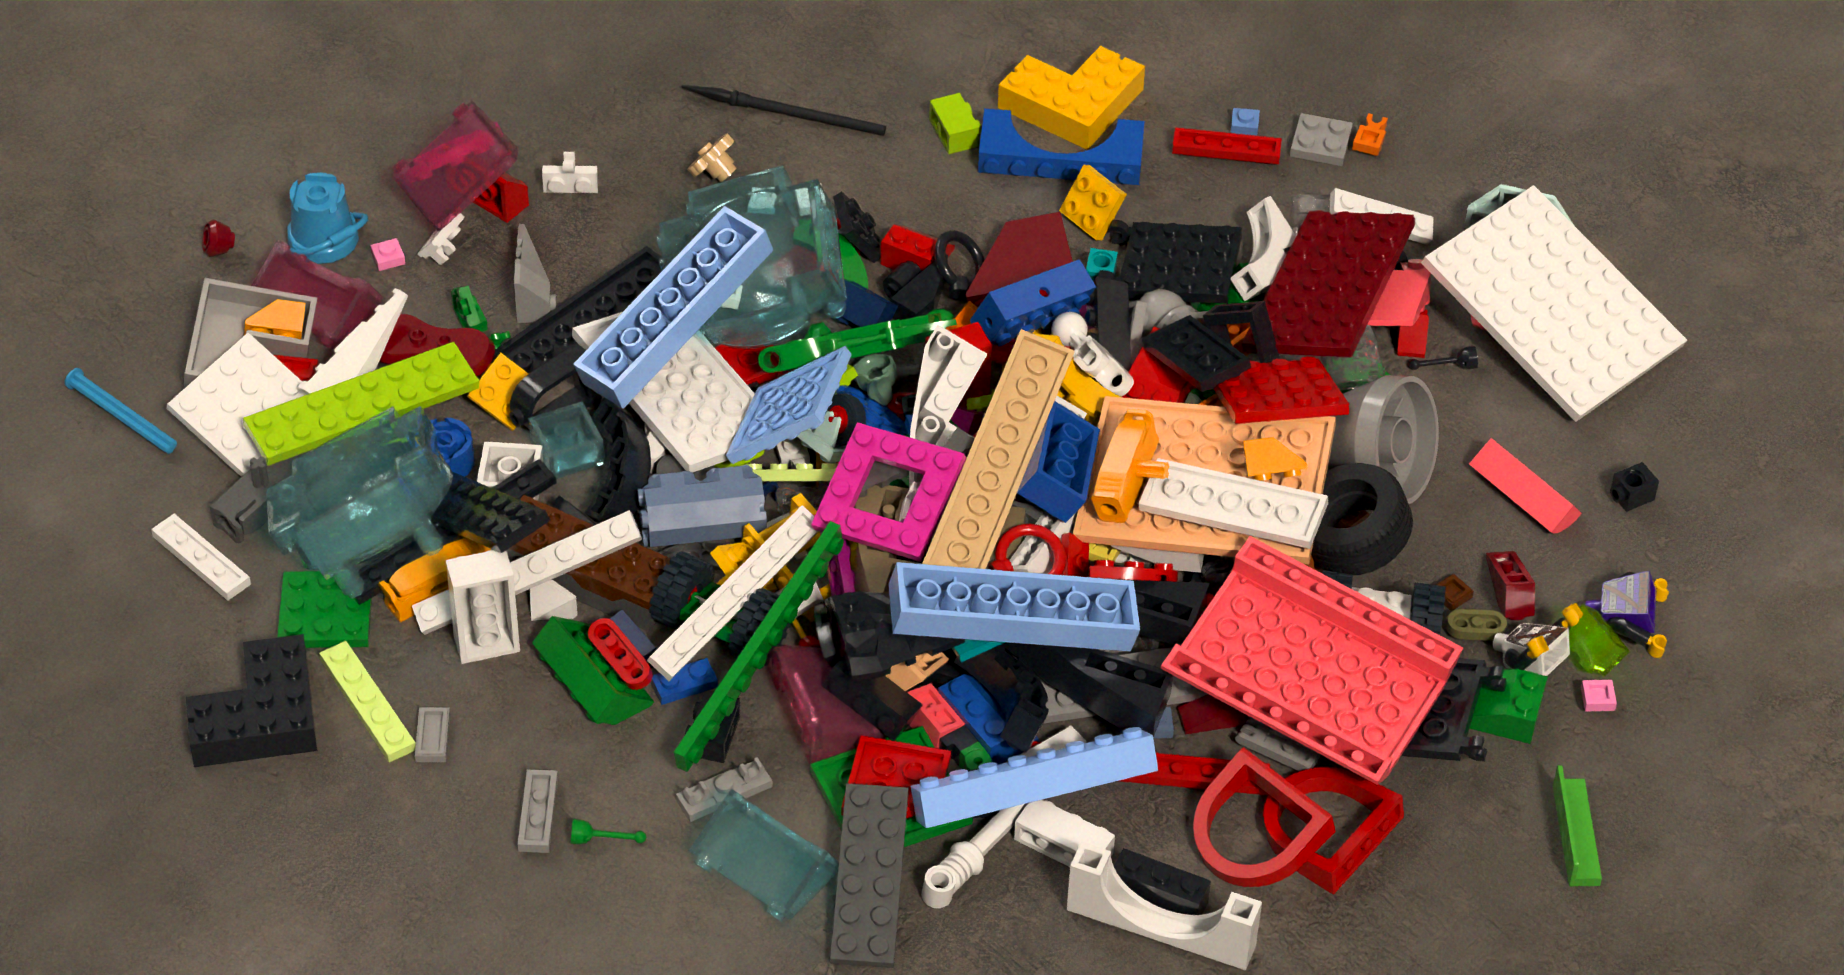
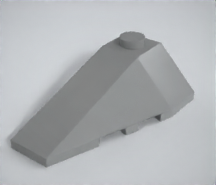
M519 224L516 247L517 259H515L514 273L517 323H535L557 307L556 294H551L549 279L525 224Z

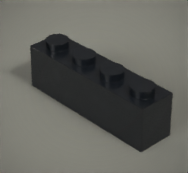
M1096 276L1093 281L1096 289L1090 295V301L1086 303L1087 311L1084 320L1088 328L1087 336L1090 335L1129 372L1131 368L1128 283ZM1117 375L1113 378L1112 384L1114 387L1121 384L1122 375Z

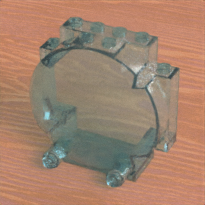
M777 166L689 191V203L686 204L688 215L659 223L660 235H657V243L662 251V258H659L661 271L668 266L724 206L763 228L768 235L773 251L741 284L743 288L738 310L719 307L699 328L702 335L709 338L712 344L720 343L728 347L744 349L769 346L788 339L810 324L811 315L822 308L826 315L831 318H839L845 313L847 297L836 212L818 179L792 186V180L784 166Z
M393 406L291 461L292 476L267 489L268 533L283 556L293 552L304 568L320 570L326 580L333 577L343 594L354 598L365 589L363 586L364 581L355 569V565L388 553L411 536L421 551L427 553L428 556L438 553L443 548V539L432 524L431 516L449 491L453 480V472L438 448L435 428L422 407L419 406L400 417Z

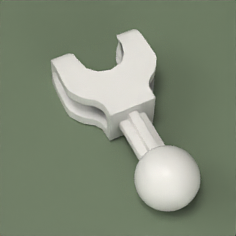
M1064 312L1058 315L1052 323V335L1059 336L1063 346H1071V348L1075 349L1073 360L1084 372L1095 378L1107 390L1120 397L1124 396L1134 384V379L1129 372L1090 335L1087 336V324L1081 315L1075 312ZM1117 375H1122L1121 384L1114 387L1112 384L1113 378Z

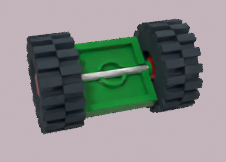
M686 552L677 553L676 557L673 556L670 559V564L665 565L663 568L664 573L659 575L657 579L659 582L657 586H654V596L650 599V604H652L649 608V613H652L650 615L651 618L675 630L720 587V585L712 582L714 580V575L712 574L714 567H712V564ZM765 588L757 589L756 593L750 595L749 602L746 601L743 604V608L715 635L719 639L730 643V655L738 658L780 595ZM788 623L784 628L778 645L772 646L767 653L765 666L770 663V658L773 659L776 656V651L781 649V643L783 639H786L788 634L786 631L790 628L791 623Z

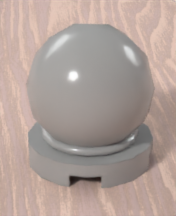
M1157 289L1147 292L1139 300L1147 303L1146 311H1148V321L1146 326L1143 327L1142 338L1149 335L1154 326L1160 329L1168 326L1174 313L1198 311L1186 305L1179 295L1169 290Z

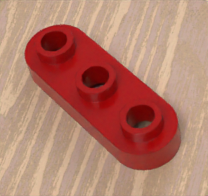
M608 618L594 621L588 629V637L595 649L628 688L639 690L646 687L653 677L652 669L646 659L614 621ZM609 635L606 639H602L603 636ZM626 654L622 659H618L620 655ZM642 674L640 677L634 679L636 675Z

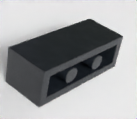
M845 655L834 665L822 684L823 688L893 741L907 729L923 706L922 703L886 676L852 682L846 665Z
M1123 848L1114 868L1121 880L1133 892L1144 900L1168 911L1187 915L1203 914L1209 901L1211 880Z

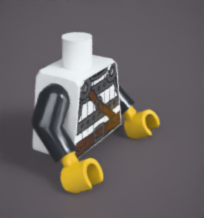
M1577 603L1566 607L1561 612L1565 618L1558 619L1551 626L1523 623L1509 635L1497 633L1493 639V648L1503 652L1504 666L1508 669H1521L1545 676L1550 674L1570 655L1569 630L1577 625L1579 619L1583 616Z

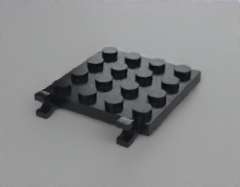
M1112 220L1111 231L1121 232L1113 233L1112 244L1128 242L1119 278L1110 271L1100 270L1098 277L1128 283L1129 299H1140L1147 292L1165 289L1179 295L1184 302L1228 304L1232 286L1231 277L1235 272L1242 239V227L1133 222L1132 227H1129L1121 220Z
M1459 658L1443 691L1401 756L1460 761L1462 754H1466L1473 760L1485 762L1487 749L1482 748L1484 736L1467 737L1482 684H1486L1487 687L1495 691H1505L1507 681L1506 678H1502L1504 667H1486L1485 660Z

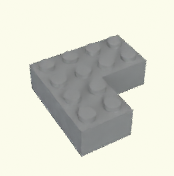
M204 278L184 374L183 389L244 336L245 320L277 299L306 303L301 339L247 330L246 334H251L273 355L307 358L317 298Z

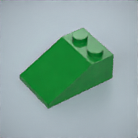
M1521 669L1504 670L1502 678H1506L1507 681L1504 692L1492 690L1486 684H1482L1469 729L1531 744L1548 676Z

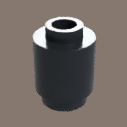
M912 261L900 263L883 280L885 294L889 298L894 296L922 272L920 267Z

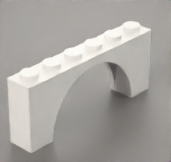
M1084 842L1080 843L1070 865L1068 911L1243 970L1247 969L1256 947L1262 906L1261 901L1231 892L1226 905L1209 914L1187 915L1168 911L1144 900L1121 880L1113 866L1111 851Z

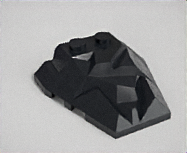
M858 591L834 595L825 599V606L831 623H838L845 642V660L852 682L886 676L891 673V667L905 661L906 666H910L916 663V656L926 652L934 656L965 643V639L893 634L889 593Z

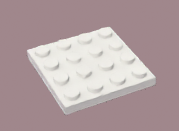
M247 333L167 403L166 409L242 477L251 469L250 460L253 457L257 460L262 457L243 425V418L305 396L306 394L298 388L302 381L251 334Z

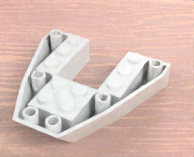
M940 325L936 326L924 348L910 438L943 447L957 428L949 423L985 360L987 353ZM1056 396L1055 401L1081 418H1085L1086 412ZM909 471V489L914 481H922L924 475Z

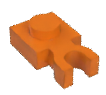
M1368 113L1366 125L1359 126L1353 141L1352 150L1378 156L1385 140L1388 118L1382 117L1381 122L1375 123L1372 121L1373 114Z

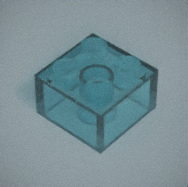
M583 401L528 418L530 441L532 445H542L543 463L554 474L556 479L605 464L603 439Z

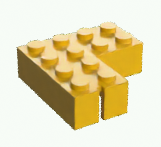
M1099 46L1073 75L1027 55L1014 68V72L1011 71L999 84L998 108L1001 110H1011L1012 115L1088 150L1143 91L1145 66L1126 57L1121 60L1120 54L1102 46Z

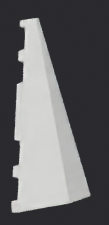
M395 288L392 291L394 295L384 305L379 304L374 309L375 314L367 322L362 321L334 349L335 355L326 364L320 363L315 368L317 373L308 382L302 381L298 388L308 395L374 371L408 295Z

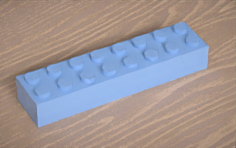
M724 206L577 359L573 365L582 383L624 409L772 253L773 247L766 231Z
M896 562L888 584L893 634L1131 652L1140 632L1134 581Z

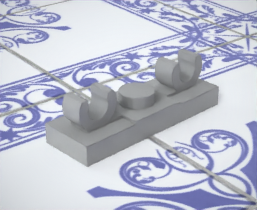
M757 757L750 763L740 764L736 769L726 771L705 781H700L696 786L684 788L683 791L676 794V801L688 820L692 822L771 788L772 779Z

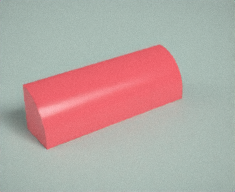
M1492 438L1469 463L1470 466L1551 533L1562 532L1582 514L1573 504Z

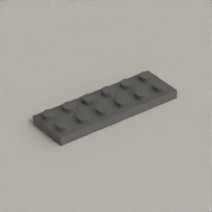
M846 783L830 955L831 964L894 968L909 789L906 787Z

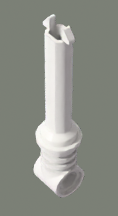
M1028 803L1000 810L969 842L954 843L950 848L951 853L939 865L931 867L926 872L921 893L923 901L928 906L938 909L949 905L953 894L972 875H978L983 870L984 856L1015 825L1016 819Z

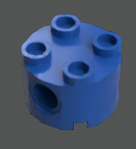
M445 418V421L441 422L433 419L423 424L416 432L415 453L417 470L426 479L435 482L434 479L438 475L447 471L450 473L455 472L464 477L470 473L475 465L471 431L466 424L454 418Z

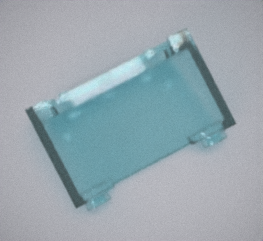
M732 788L688 850L697 857L694 861L695 864L708 873L713 868L768 905L769 908L766 912L781 922L785 917L791 920L836 876L839 868V862L828 852L805 840L766 814L759 807L745 800L744 796Z

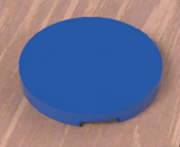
M841 385L834 393V395L850 394L857 397L863 404L866 413V425L903 436L908 435L905 422L888 407L884 406L883 408L877 402L867 398L868 394L847 385Z

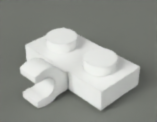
M575 152L563 153V166L543 165V193H598L597 166H575Z

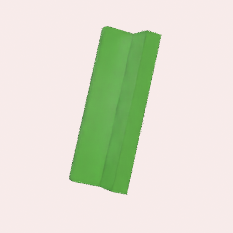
M1557 765L1553 792L1569 886H1600L1602 876L1585 779H1565L1563 766Z

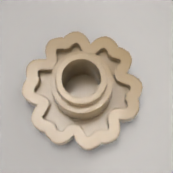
M727 133L720 137L713 145L710 142L704 145L697 152L700 156L687 168L691 175L696 177L706 170L713 179L717 178L720 182H723L737 169L733 164L734 160L725 151L733 144L734 140Z

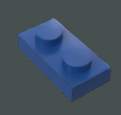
M705 658L686 664L670 681L661 673L654 674L651 684L661 705L717 688L718 679L708 659Z

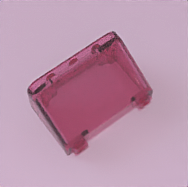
M473 101L467 105L465 103L459 105L452 113L454 116L452 124L414 159L410 158L406 161L402 158L392 168L394 171L392 178L437 231L448 225L504 174L518 158V147Z
M277 240L251 286L316 297L317 305L312 335L318 337V341L321 344L333 349L362 321L365 322L375 312L374 309L381 304L384 298L368 282L358 277L356 279L344 277L309 260L301 253H293L288 244Z
M782 645L772 648V681L777 691L786 692L801 726L803 743L806 742L807 746H810V754L807 755L809 766L811 763L856 749L861 735L880 739L885 737V734L822 687L832 668L825 660L821 647ZM839 648V652L842 658L845 655V652L842 648Z

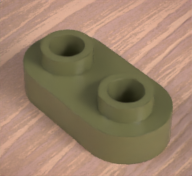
M1456 609L1448 615L1446 629L1452 637L1457 639L1493 641L1497 633L1505 634L1507 619L1502 613L1494 610Z

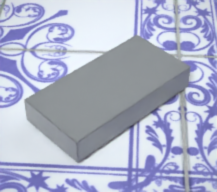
M419 707L415 762H446L450 707Z

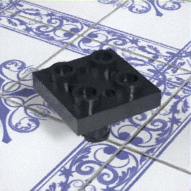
M842 191L833 196L842 227L837 232L849 242H852L873 263L880 260L881 250L879 246H881V240L875 233L874 227L876 223L869 212L864 213L854 198L849 199Z

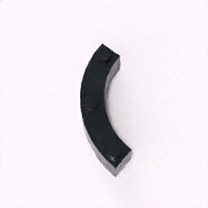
M604 398L589 420L590 423L600 430L608 442L605 460L608 474L605 484L600 483L592 502L584 513L597 524L629 510L635 518L640 507L637 489H642L648 484L651 470V451L646 433L632 417L613 402Z
M1006 643L963 662H960L956 656L954 663L960 666L964 673L976 678L999 703L1005 717V728L1000 737L1006 740L1007 744L1013 749L1026 753L1049 712V709L1046 708L1048 696L1038 676L1021 657L1016 660L1005 651Z

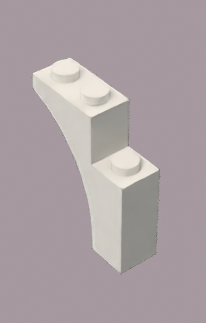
M1271 196L1264 198L1247 211L1253 233V253L1249 264L1231 277V281L1244 301L1269 291L1286 257V252L1290 249L1296 238L1295 233Z

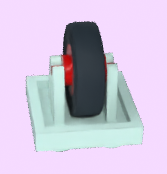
M850 394L833 395L832 404L825 413L824 422L816 429L811 430L809 428L797 436L802 440L801 443L805 447L815 450L820 454V458L827 463L840 461L857 422L866 425V413L863 404L857 397Z

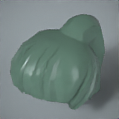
M884 354L867 355L853 365L858 374L854 381L868 394L869 399L883 406L888 405L893 400L891 387L897 378V367L893 358L890 355Z

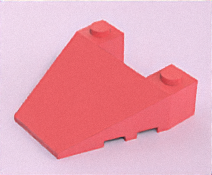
M1409 259L1408 263H1400V270H1393L1367 326H1413L1420 317V312H1423L1425 305L1430 303L1431 273L1421 264L1423 260Z

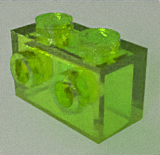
M1582 604L1579 608L1583 616L1579 619L1578 624L1569 630V647L1572 652H1576L1580 656L1579 663L1587 672L1591 674L1596 672L1606 676L1630 651L1598 610Z

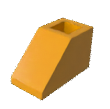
M275 300L245 320L244 336L247 330L301 339L306 303Z
M1274 437L1243 441L1247 476H1254L1255 480L1272 479L1271 473L1283 472L1284 477L1302 475L1301 469H1307V463Z

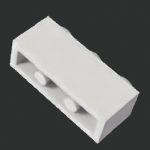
M1038 800L1028 803L1016 819L1014 840L1070 867L1081 842L1111 851L1112 856L1114 853L1115 835L1103 827H1097L1083 820L1076 814H1071L1056 807L1050 801Z

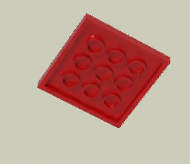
M1309 356L1293 361L1286 359H1275L1268 363L1250 361V369L1213 388L1235 424L1349 415V402L1320 360Z

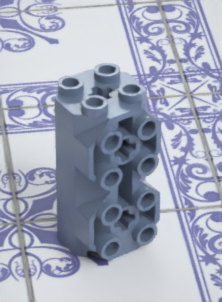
M748 465L712 468L706 473V478L703 481L695 479L694 474L690 471L654 474L648 478L646 486L642 489H637L639 506H644L639 508L640 525H642V528H646L642 530L644 547L743 537L744 526L748 523L751 524L757 533L767 528L762 479Z

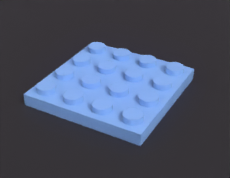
M846 346L757 388L726 454V457L732 464L743 459L745 461L750 460L758 452L764 449L771 450L779 442L786 439L792 440L801 432L809 428L811 430L816 429L824 422L825 413L832 404L833 395L840 386L839 382L843 373L847 370V364L852 355Z

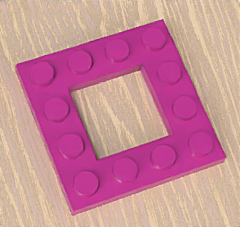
M857 422L811 525L814 530L823 532L828 523L832 521L841 525L842 538L921 562L964 466L966 456L964 453ZM875 461L924 475L903 523L854 508Z

